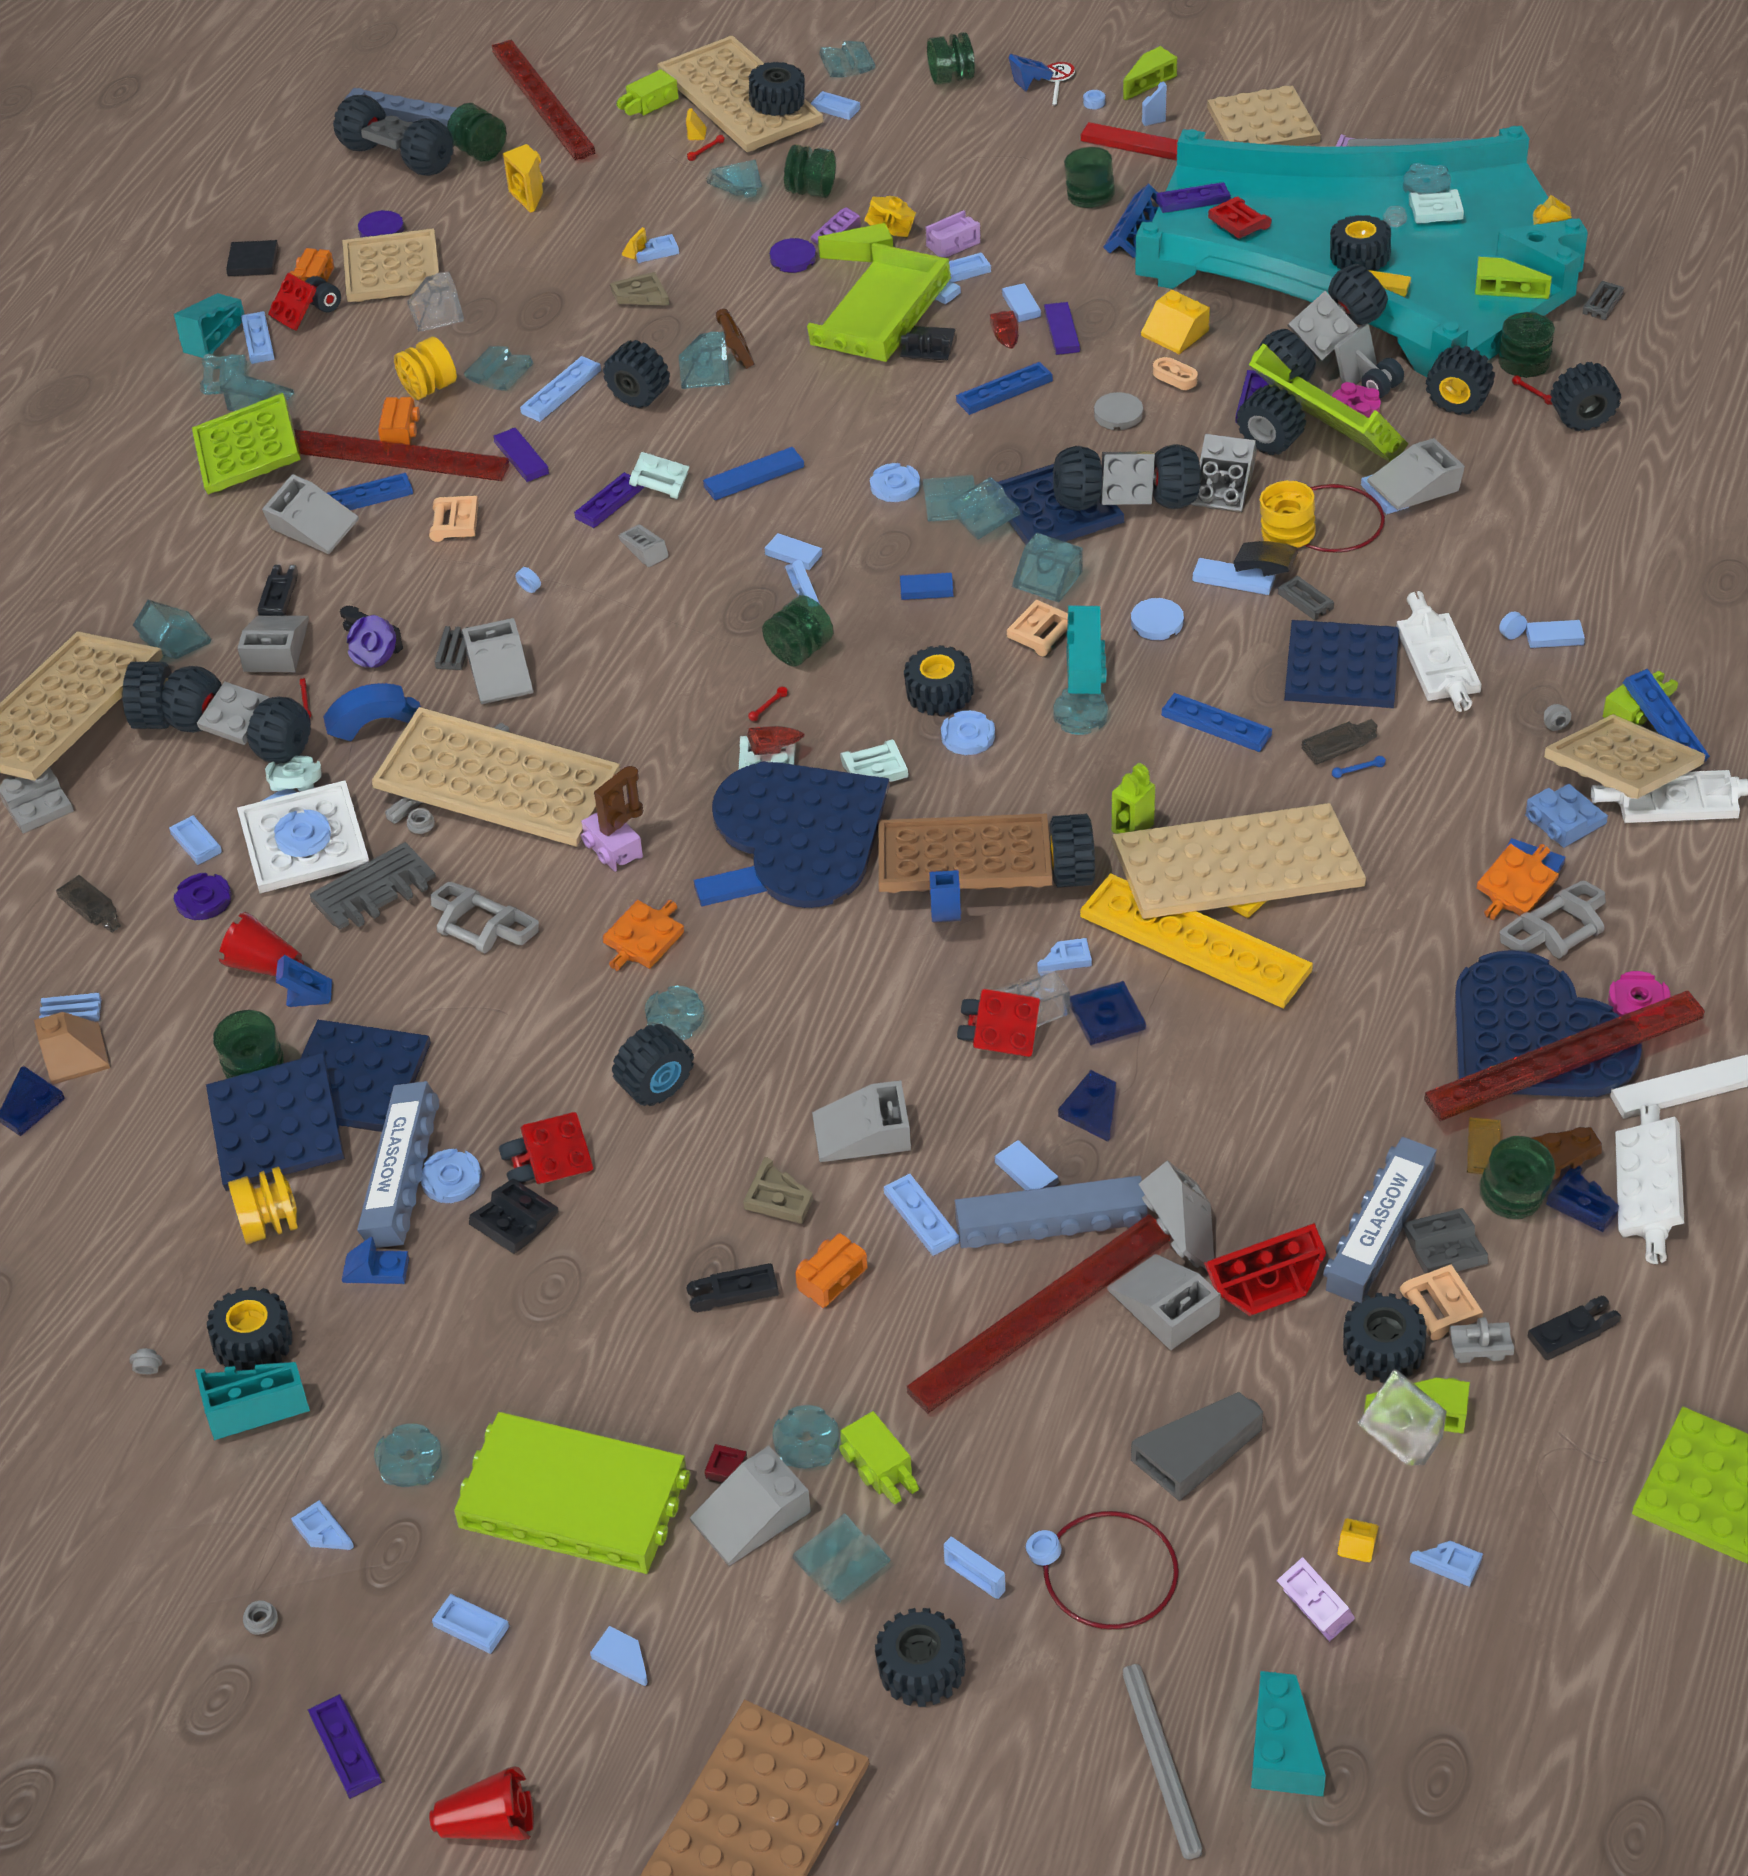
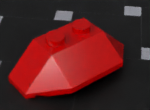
M1313 1223L1209 1260L1204 1264L1213 1287L1221 1294V1297L1247 1315L1252 1316L1306 1296L1317 1274L1320 1263L1326 1255V1250L1316 1225Z

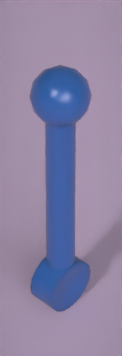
M1376 756L1373 761L1342 769L1336 767L1332 770V776L1340 778L1342 774L1372 766L1383 767L1386 759L1383 756Z

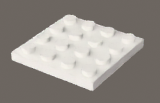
M346 781L237 807L259 893L346 872L369 862ZM304 810H314L327 818L331 829L330 841L325 848L316 854L306 857H293L284 854L278 849L274 837L275 826L288 813L297 811L298 814L304 813Z

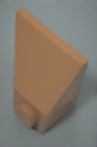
M65 1012L34 1020L38 1041L52 1085L110 1068L98 1022Z

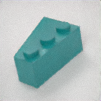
M217 293L174 313L183 353L208 359L242 323L241 316L245 314L241 299Z
M1068 606L1066 650L1068 693L1101 694V683H1106L1105 640H1101L1100 606Z
M296 1362L255 1365V1370L236 1371L235 1366L225 1367L224 1372L206 1373L205 1369H195L205 1414L214 1440L310 1411Z
M1260 1671L1251 1788L1323 1797L1326 1774L1297 1675Z

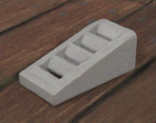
M640 524L618 535L620 541L647 567H651L668 558L665 541Z

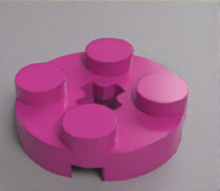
M1345 382L1341 385L1340 389L1332 394V397L1367 418L1371 416L1374 410L1380 412L1381 401L1379 391L1375 388H1366L1351 382Z
M1642 971L1626 972L1621 975L1619 980L1613 981L1610 985L1608 1003L1614 1007L1613 1011L1624 1020L1628 1018L1632 1023L1636 1024L1658 1023L1662 1021L1664 1014L1668 1011L1670 990L1664 982L1661 985L1655 980V976ZM1635 995H1641V998L1645 1000H1637Z

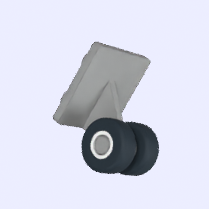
M1369 324L1361 325L1335 345L1342 384L1345 382L1357 384L1361 380L1362 386L1377 389L1381 399L1389 393L1390 388H1395L1404 380V370L1395 359L1384 358L1377 364Z

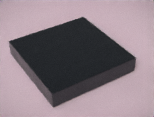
M277 240L231 242L226 267L227 276L274 274L278 252Z

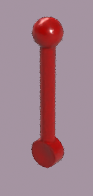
M720 134L715 140L699 150L687 153V159L694 161L697 155L717 143H723L725 140L724 136Z
M1516 375L1512 378L1514 385L1524 387L1543 398L1546 404L1552 405L1551 395H1546L1521 380L1520 376Z
M302 678L300 679L302 703L309 717H311L312 713L308 709L306 680Z
M779 687L777 693L756 711H751L748 714L749 720L757 721L759 715L777 699L788 695V689L786 687Z

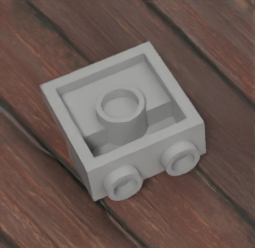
M50 767L35 781L21 777H8L0 785L1 800L23 834L74 811L71 802L61 789L59 781Z

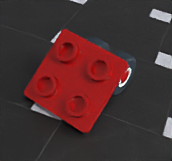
M287 273L275 300L271 304L268 315L292 330L297 331L310 304L323 312H332L341 302V292L336 286L327 283L321 277L312 276L303 281L295 275Z
M982 989L979 1000L964 999L962 1001L961 1013L969 1016L968 1025H960L958 1027L957 1038L973 1041V1048L1030 1057L1033 1052L1040 999Z
M576 1112L524 1124L520 1127L522 1138L499 1146L501 1159H511L514 1169L506 1174L508 1180L515 1179L523 1183L536 1179V1183L540 1185L593 1170V1164Z

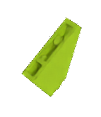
M1161 46L1144 53L1123 79V99L1128 100L1158 86L1160 82H1166L1176 77L1177 56Z
M885 223L818 236L820 259L873 262L871 245L876 243L893 247V238Z
M1478 257L1475 295L1549 299L1552 276L1504 258Z
M1436 1377L1366 1395L1363 1419L1464 1434L1470 1382L1460 1381L1455 1378L1444 1379Z

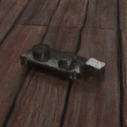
M1372 719L1358 725L1348 721L1302 741V749L1313 763L1318 765L1366 745L1377 737L1378 725Z
M76 876L56 890L61 900L90 923L96 926L101 923L110 932H114L121 927L117 919V910L113 906L112 900L82 876Z

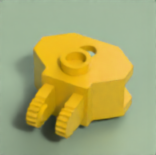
M873 196L864 221L870 226L885 223L891 235L908 237L916 212L898 197Z

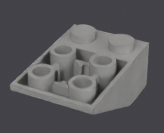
M1205 434L1200 458L1201 484L1198 497L1191 504L1192 506L1242 512L1257 455L1256 440Z
M1433 438L1413 444L1370 476L1367 482L1395 509L1400 510L1459 491L1465 466Z
M294 474L289 477L262 508L272 530L327 554L332 552L359 520L355 513L314 483Z
M256 616L242 630L237 648L243 672H296L309 616Z
M514 618L462 629L467 657L481 704L533 693Z
M901 1080L870 1084L812 1112L819 1162L911 1151L910 1127Z
M1167 1160L1139 1183L1145 1194L1142 1199L1151 1211H1156L1159 1218L1156 1221L1160 1228L1174 1239L1171 1245L1177 1254L1182 1258L1187 1256L1196 1268L1201 1266L1206 1269L1204 1263L1214 1259L1211 1204L1197 1182Z
M1154 1254L1107 1287V1290L1170 1350L1217 1319L1220 1314L1221 1294L1199 1273L1157 1254Z

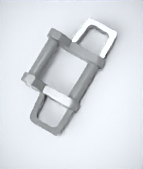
M1580 881L1561 890L1554 895V899L1531 913L1525 912L1500 930V942L1512 950L1528 952L1545 942L1551 954L1560 959L1575 945L1591 935L1597 936L1605 930L1602 920L1595 912L1597 908L1606 903L1605 892L1587 881ZM1587 894L1592 898L1586 902L1577 896ZM1560 908L1581 919V922L1584 924V927L1563 940L1552 925L1542 920ZM1522 929L1531 934V936L1524 940L1513 937Z
M447 882L431 894V906L444 912L437 924V932L444 936L449 934L475 946L477 951L484 954L491 950L497 936L517 945H523L539 932V921L513 906L509 905L506 907L480 895L479 891ZM448 895L457 896V898H455L451 902L446 899H443ZM474 906L496 914L486 923L480 936L455 925L457 919ZM518 922L526 928L522 931H515L508 927Z

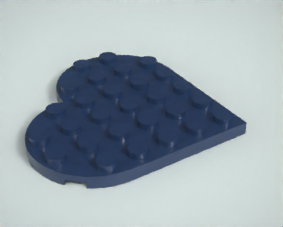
M762 761L735 771L720 784L712 802L713 821L717 831H720L729 845L740 851L754 854L756 876L771 897L795 907L815 908L833 904L834 899L844 894L850 895L865 876L890 786L889 778Z
M1506 950L1483 955L1478 958V962L1469 968L1465 967L1457 980L1455 989V1027L1458 1092L1600 1097L1611 1093L1612 1089L1623 1087L1633 1078L1640 1063L1642 1052L1641 1039L1636 1027L1628 1018L1624 1020L1613 1012L1614 1007L1606 1003L1577 997L1575 987L1569 976L1564 971L1559 972L1556 968L1549 965L1550 960L1533 953Z

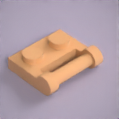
M457 496L434 499L433 510L435 513L433 526L430 528L429 533L430 539L440 542L448 537L475 536L479 505L478 497ZM451 509L449 525H443L444 514L447 510Z
M1035 600L1007 629V638L1034 649L1038 655L1044 657L1051 651V646L1067 631L1068 613ZM1053 622L1059 623L1044 639L1039 637Z
M1452 1264L1410 1279L1400 1286V1292L1403 1297L1409 1299L1412 1305L1415 1304L1419 1308V1314H1423L1425 1325L1427 1326L1426 1332L1431 1340H1439L1449 1332L1450 1326L1469 1325L1477 1322L1478 1318L1483 1317V1311ZM1427 1290L1445 1318L1439 1320L1436 1318L1421 1295V1291Z

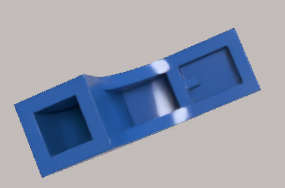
M387 683L369 684L355 688L339 697L329 707L323 718L328 735L351 742L366 723L375 719L393 718L409 723L421 705L419 701L412 697H404L402 686Z
M959 870L929 872L932 922L961 921Z

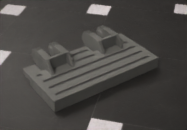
M404 842L309 895L315 907L339 930L349 925L348 918L356 926L360 927L365 922L363 915L360 913L361 911L365 910L375 919L380 916L378 908L398 898L396 892H399L406 900L413 898V893L408 885L413 883L421 892L428 890L427 881L435 878L436 875L420 856Z

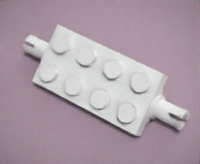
M1417 591L1419 599H1417L1415 592H1412L1408 595L1407 602L1413 613L1407 620L1397 621L1396 627H1398L1399 637L1428 701L1451 697L1457 711L1462 712L1460 703L1463 710L1466 711L1472 706V700L1468 694L1480 693L1481 682L1449 613L1438 615L1427 605L1422 592Z
M1729 770L1688 772L1638 799L1629 798L1623 792L1603 785H1592L1591 787L1592 803L1617 802L1620 804L1624 823L1739 818L1740 808L1738 799L1740 796H1748V779H1739L1738 776L1731 777Z
M1648 1103V1113H1646L1645 1104L1640 1107V1126L1615 1132L1618 1228L1623 1238L1632 1235L1643 1237L1646 1240V1260L1649 1263L1658 1264V1254L1660 1255L1661 1263L1667 1259L1665 1239L1668 1237L1671 1227L1684 1223L1680 1124L1675 1117L1660 1120V1107L1657 1104Z

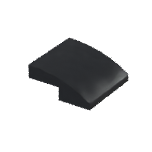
M1272 541L1243 543L1233 563L1236 572L1261 567L1264 577L1290 571L1298 554V549L1288 544Z
M511 1179L492 1191L489 1203L469 1215V1225L515 1254L531 1242L558 1213V1207L517 1180Z

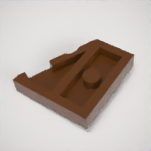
M1578 1127L1569 1131L1546 1133L1541 1136L1531 1137V1148L1551 1180L1559 1178L1560 1170L1568 1165L1575 1169L1582 1165L1585 1160L1592 1159L1602 1153V1143L1591 1127Z

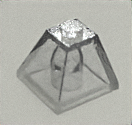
M450 272L427 276L407 301L418 332L464 321L458 294Z
M1041 971L994 989L995 991L1039 998L1040 1004L1036 1027L1070 1014V990L1057 971Z
M1393 1370L1358 1424L1406 1465H1425L1443 1438L1447 1411L1399 1371Z

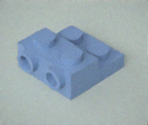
M1570 784L1555 792L1547 788L1529 798L1525 814L1532 823L1539 826L1552 840H1555L1563 848L1605 825L1608 815Z

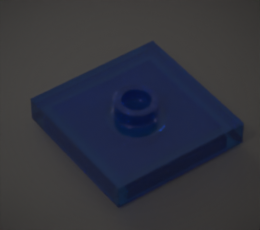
M1124 981L1068 997V1004L1090 1046L1146 1029V1022Z

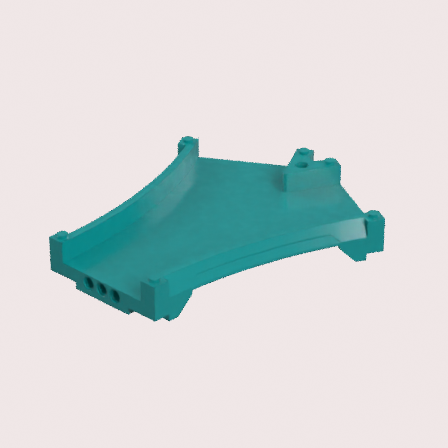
M1522 126L1499 129L1498 136L1480 139L1414 145L1340 147L1270 145L1206 139V132L1195 129H1183L1177 142V166L1166 191L1224 182L1231 195V199L1237 196L1242 198L1246 205L1261 215L1266 214L1271 218L1272 222L1268 229H1258L1239 239L1208 218L1209 209L1220 204L1162 213L1160 207H1158L1153 221L1142 222L1136 234L1135 275L1157 278L1158 287L1173 289L1195 275L1197 270L1245 281L1313 302L1324 291L1329 294L1328 288L1331 279L1340 270L1330 260V232L1332 226L1337 221L1349 216L1370 215L1371 217H1378L1380 220L1387 222V225L1391 228V256L1389 262L1376 271L1410 276L1411 284L1406 297L1385 289L1388 296L1385 310L1379 318L1368 324L1398 337V343L1415 372L1428 377L1427 375L1438 355L1444 352L1445 349L1449 347L1453 349L1454 346H1460L1461 348L1467 346L1472 351H1475V349L1480 351L1479 354L1481 356L1485 355L1490 360L1541 326L1546 314L1575 296L1579 272L1583 271L1588 231L1580 218L1534 225L1533 213L1538 205H1543L1549 197L1527 164L1530 138ZM1453 189L1458 190L1464 210L1463 219L1430 223L1415 222L1412 207L1409 205L1410 193L1421 195L1446 193ZM1478 257L1504 258L1552 276L1549 299L1475 295Z

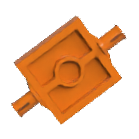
M1511 843L1477 883L1476 888L1488 895L1493 902L1484 911L1487 918L1490 916V919L1494 920L1502 909L1513 911L1519 916L1525 912L1530 913L1557 881L1559 875L1542 863V860L1550 853V849L1547 846L1544 849L1545 845L1540 844L1533 855H1530Z
M637 900L603 935V943L615 949L618 953L609 962L612 969L615 968V971H619L627 961L638 962L650 969L684 933V925L669 917L678 908L677 904L674 901L672 902V900H668L660 910H657Z

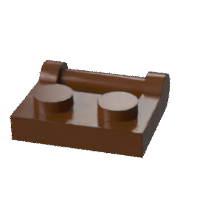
M727 309L718 310L715 316L717 322L723 328L726 346L731 349L736 361H742L746 369L753 366L754 361L744 335Z
M634 766L623 768L594 791L599 829L606 836H610L629 819L640 817L644 812L643 804L639 801L637 781L639 779L638 769ZM625 785L628 797V803L626 805L623 793V786Z

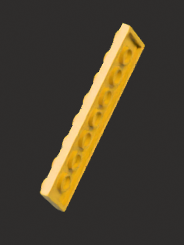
M1111 873L1080 909V917L1283 1009L1312 972V962L1197 911L1142 919L1128 881Z

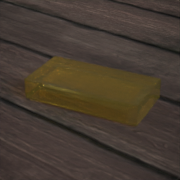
M1469 1117L1466 1173L1498 1176L1501 1120Z

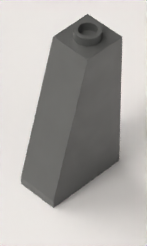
M1237 1392L1136 1438L1131 1444V1461L1173 1497L1181 1501L1262 1431L1263 1411L1257 1402L1247 1399L1240 1392Z

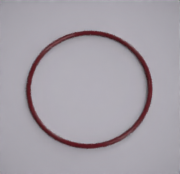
M1324 484L1310 487L1312 490L1342 488L1366 496L1377 506L1381 515V523L1377 532L1370 539L1356 546L1340 549L1322 548L1311 544L1304 546L1322 552H1348L1366 546L1381 533L1385 522L1384 511L1378 501L1367 492L1341 484Z
M1117 1511L1095 1512L1071 1521L1056 1534L1058 1539L1078 1523L1102 1516L1128 1518L1145 1525L1155 1532L1168 1548L1173 1562V1580L1166 1598L1148 1615L1128 1623L1102 1624L1078 1616L1059 1600L1050 1583L1049 1565H1044V1580L1048 1592L1063 1612L1076 1621L1091 1627L1124 1629L1150 1620L1168 1604L1178 1582V1561L1171 1543L1157 1527L1138 1516Z

